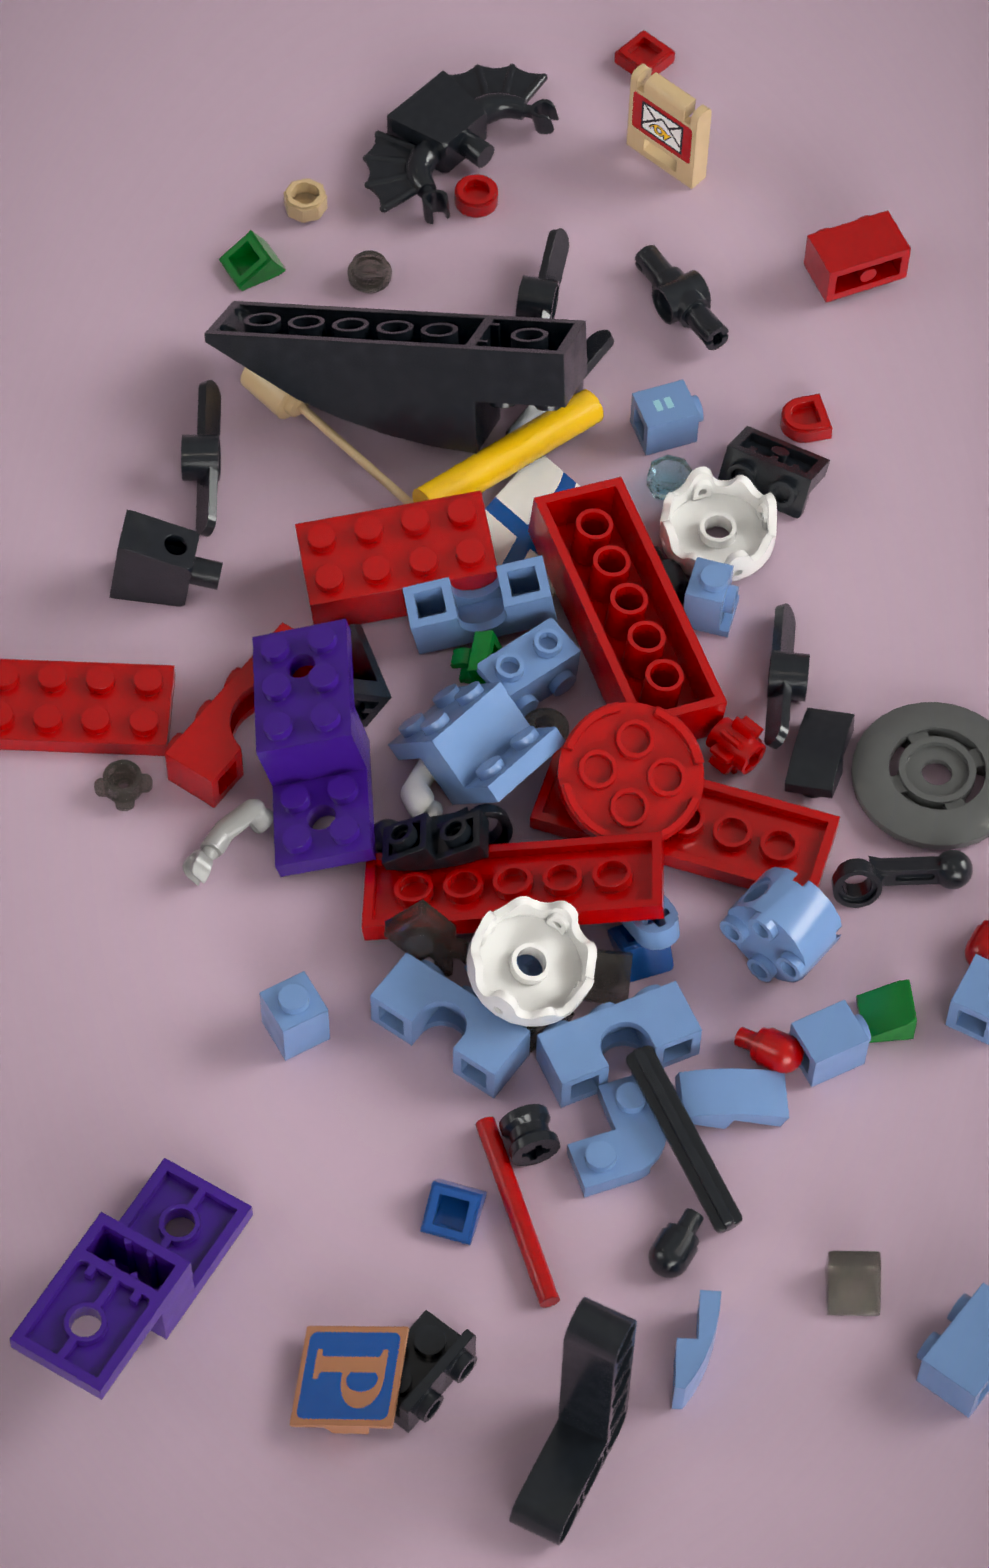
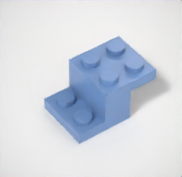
M475 681L467 686L458 687L456 684H451L442 689L432 699L435 705L424 714L417 713L404 721L398 728L401 734L390 742L388 746L398 760L420 758L452 805L496 803L501 801L563 746L565 739L557 727L535 728L530 726L501 682L480 684L479 681Z

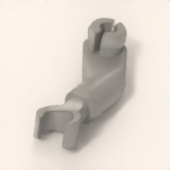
M248 799L220 819L201 843L200 849L195 850L187 857L182 866L185 875L198 886L200 881L204 884L211 872L213 860L220 857L226 851L232 839L248 826L258 834L266 831L273 823V811L266 808L264 802L258 799Z

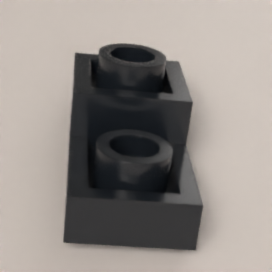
M807 707L792 751L785 780V792L798 793L809 798H833L843 773V756L854 731L855 714Z
M480 809L451 818L439 824H435L426 812L383 828L382 865L386 870L422 871L441 869L489 857V820Z

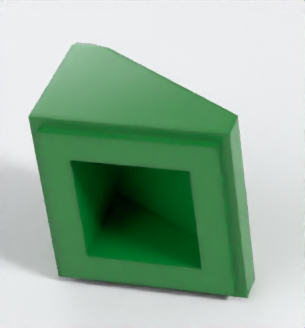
M252 230L219 258V261L241 291L275 278L286 271V268L270 245Z
M910 979L899 980L856 996L858 1014L864 1018L871 1033V1041L869 1043L914 1039L917 1017Z

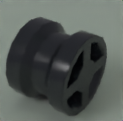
M528 1104L518 1107L503 1116L499 1122L502 1136L510 1140L509 1155L512 1163L515 1165L530 1166L541 1163L551 1158L560 1149V1141L557 1134L549 1129L548 1125L551 1117L544 1105Z

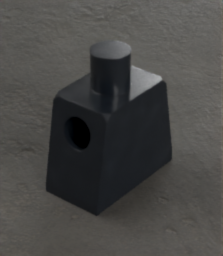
M127 510L117 549L110 598L180 607L186 603L190 584L217 590L223 562L196 556L200 537L196 531L136 511Z

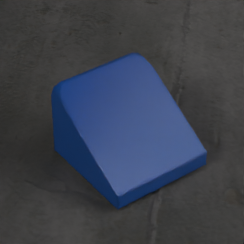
M648 920V924L654 923L653 920ZM623 924L607 930L613 950L628 982L648 978L673 969L671 946L662 950L644 948L634 939Z
M443 1179L433 1180L420 1232L471 1245L487 1191Z

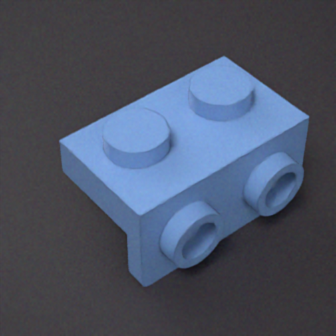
M549 618L479 662L477 673L486 683L501 682L526 718L534 712L541 701L552 694L560 696L574 685L577 679L581 650L557 622Z

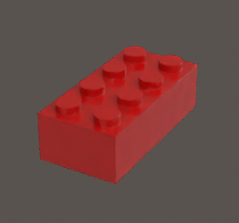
M481 491L295 524L313 625L346 619L348 625L352 623L366 624L408 616L403 587L449 577L454 588L475 590L491 584L498 576L496 570L497 563Z

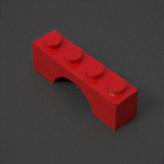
M282 622L273 633L293 628ZM253 655L242 668L236 667L232 670L225 681L224 688L213 700H206L200 706L193 723L183 734L177 733L174 735L165 750L168 780L213 808L219 804L244 775L242 749L236 742L234 735L241 723L255 713ZM313 666L299 668L292 677L301 678L308 675Z

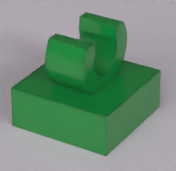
M493 630L475 631L472 649L467 647L454 649L450 666L452 669L461 668L459 675L460 683L470 684L479 681L480 684H486L477 673V665L503 647Z

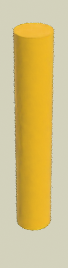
M587 389L581 390L572 396L566 407L544 412L478 451L477 454H473L414 489L412 492L413 501L420 502L469 492L481 491L482 493L601 422L604 418V412L598 398Z

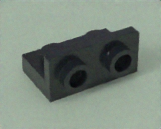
M746 426L727 445L718 480H731L737 475H744L760 493L765 495L771 492L774 495L777 511L794 518H800L804 513L810 492L826 476L830 460Z
M427 1310L409 1328L394 1419L397 1425L409 1433L419 1420L424 1423L428 1422L440 1408L444 1400L442 1394L453 1381L461 1383L466 1379L478 1359L475 1356V1334L466 1329L460 1335Z

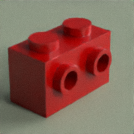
M887 210L874 215H865L855 221L832 228H823L807 235L804 266L827 303L906 278L911 247Z

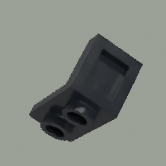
M352 623L349 627L352 644L354 703L363 727H367L392 697L362 626Z

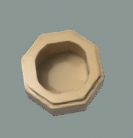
M310 178L292 181L283 192L284 206L288 217L305 223L319 220L327 210V195L323 184Z

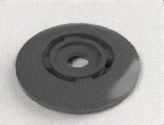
M920 702L893 709L882 715L867 728L858 741L853 755L851 778L857 801L875 825L893 838L906 844L934 850L963 848L979 843L989 837L988 719L957 705L940 702ZM900 746L906 748L900 757L897 775L891 776L889 764L894 753ZM932 763L944 765L950 771L951 779L942 785L931 784L924 779L922 769ZM976 774L983 776L984 785L971 801L966 803L964 800L970 795L974 787Z

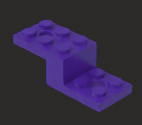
M341 619L252 637L256 754L272 785L275 867L280 877L376 860L370 740L355 709L351 630L347 620ZM313 666L308 675L301 678L292 677L299 668ZM325 816L335 817L327 828L313 829V825L320 818Z
M164 1158L119 1221L100 1212L10 1337L11 1348L102 1400L150 1331L167 1340L252 1218V1206ZM179 1217L187 1218L194 1223V1228L183 1237L172 1236L165 1230L171 1220ZM82 1316H93L101 1321L99 1330L88 1337L74 1334L71 1331V1327Z

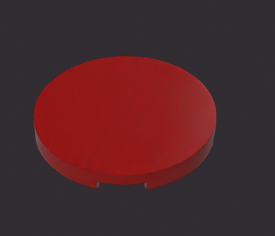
M618 701L593 710L579 721L570 732L563 744L558 759V790L569 816L581 830L591 837L662 832L664 842L677 834L690 821L699 807L704 788V758L692 732L671 712L659 706L654 707L637 702L620 703Z

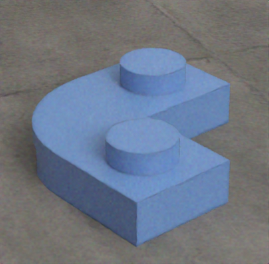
M633 1075L598 1086L597 1096L611 1131L567 1144V1156L584 1198L644 1178L650 1174L651 1167L660 1158L665 1148L666 1137Z

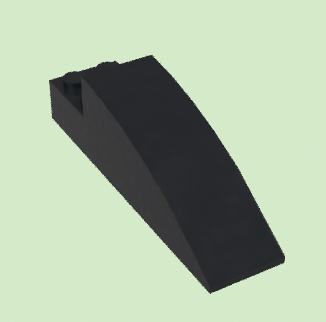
M233 301L204 333L207 344L297 400L340 419L389 436L432 447L476 454L500 420V408H510L518 404L534 405L540 411H555L566 407L587 374L586 321Z

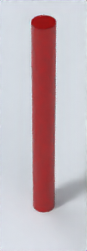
M494 1117L482 1118L476 1122L475 1126L539 1305L542 1308L551 1307L557 1304L560 1298Z

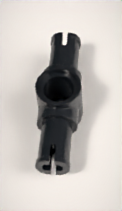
M655 245L643 247L635 256V266L653 284L652 300L661 319L666 324L679 321L685 328H691L708 350H716L723 346L728 340L729 335L727 333L729 330L710 310L711 295L701 274L696 270L684 273L679 267H672Z

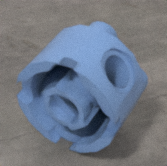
M773 867L765 871L729 909L727 916L720 922V929L724 936L735 943L749 959L747 961L749 970L763 982H770L774 977L781 981L793 983L802 980L837 943L841 934H836L842 927L841 919L832 902L809 880L803 887L793 881L798 873L787 868Z

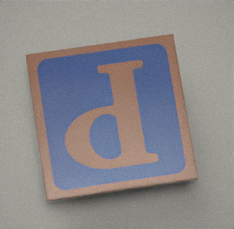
M307 1326L289 1425L291 1427H324L332 1433L369 1434L370 1428L393 1429L409 1328L403 1326Z

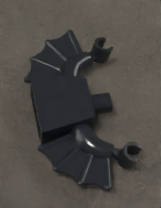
M513 63L502 68H490L477 64L467 72L454 75L442 71L387 115V133L379 130L376 131L373 148L363 156V161L370 171L368 181L364 183V187L370 189L379 198L380 211L386 213L413 196L418 195L422 198L423 214L427 223H434V212H442L446 215L447 219L450 218L448 195L445 191L436 189V184L432 178L433 171L437 170L441 173L450 172L464 159L469 160L479 168L486 166L494 154V146L485 141L487 138V125L500 119L523 120L524 117L531 118L539 134H551L554 131L551 120H559L552 101L541 99L532 105H528L531 98L547 81V74L528 73L517 68Z

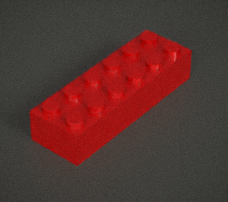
M622 477L535 497L533 499L528 528L529 535L539 556H543L548 577L606 705L619 701L620 703L637 702L654 707L659 706L679 718L689 728L696 740L708 737L713 727L723 719L727 700Z

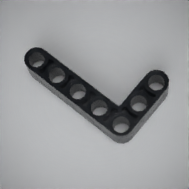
M583 1297L575 1309L564 1336L558 1420L515 1501L509 1519L511 1523L558 1546L566 1538L623 1426L628 1409L637 1320L587 1297Z

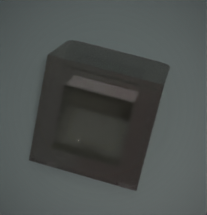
M829 1251L825 1265L827 1315L880 1316L881 1253L878 1251Z

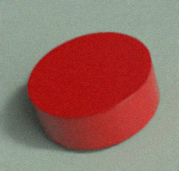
M480 174L465 176L455 186V206L460 213L468 217L481 218L488 216L497 208L498 187L487 176Z

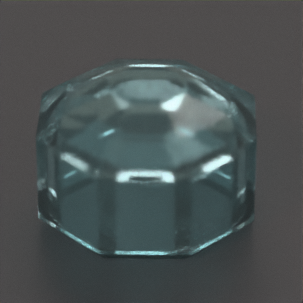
M667 454L651 462L647 474V487L656 499L665 500L669 492L677 490L684 484L688 475L693 470L684 458Z

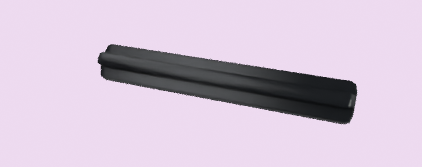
M649 1045L633 1050V1052L626 1056V1064L710 1223L718 1233L732 1230L742 1222L743 1216L657 1054Z

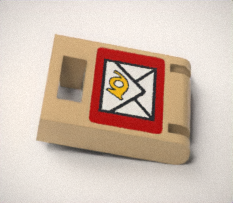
M641 64L633 71L630 80L627 145L690 189H693L706 178L712 110L704 104L695 110L696 99L657 72L652 75V69L645 64Z

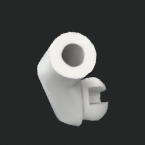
M420 758L402 786L401 800L411 817L426 812L430 817L442 815V804L434 800L435 795L430 789L435 779Z

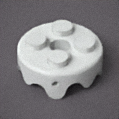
M706 466L698 467L691 471L680 488L669 492L665 497L660 518L659 534L663 551L668 559H674L681 566L683 572L689 576L692 574L696 558L700 557L733 565L732 581L748 577L765 564L773 551L777 530L776 499L771 492L765 495L760 493L744 475H737L731 480H718L713 477L711 470ZM718 526L725 528L730 534L723 538H714L708 535L706 530Z
M520 896L494 912L488 911L482 919L468 947L466 958L468 978L474 993L481 1003L497 1017L509 1023L525 1027L545 1026L567 1017L583 1001L595 982L594 973L597 949L595 943L588 940L581 931L578 924V913L576 908L570 903L562 900L548 903L537 901L527 896ZM521 955L534 956L542 966V973L537 976L524 974L518 968L517 957Z

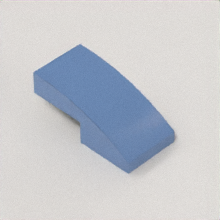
M726 1068L679 1072L675 1076L676 1092L694 1125L726 1129L736 1120L781 1127L789 1119L785 1073L759 1069Z
M700 1290L696 1339L677 1338L672 1409H683L698 1388L708 1367L716 1337L722 1291Z

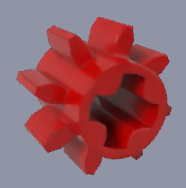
M737 716L734 721L729 717H724L713 727L706 739V746L710 748L709 751L713 754L708 763L725 776L729 772L734 775L737 771H740L742 774L749 773L757 766L766 751V746L759 738L764 729L748 716L742 719Z

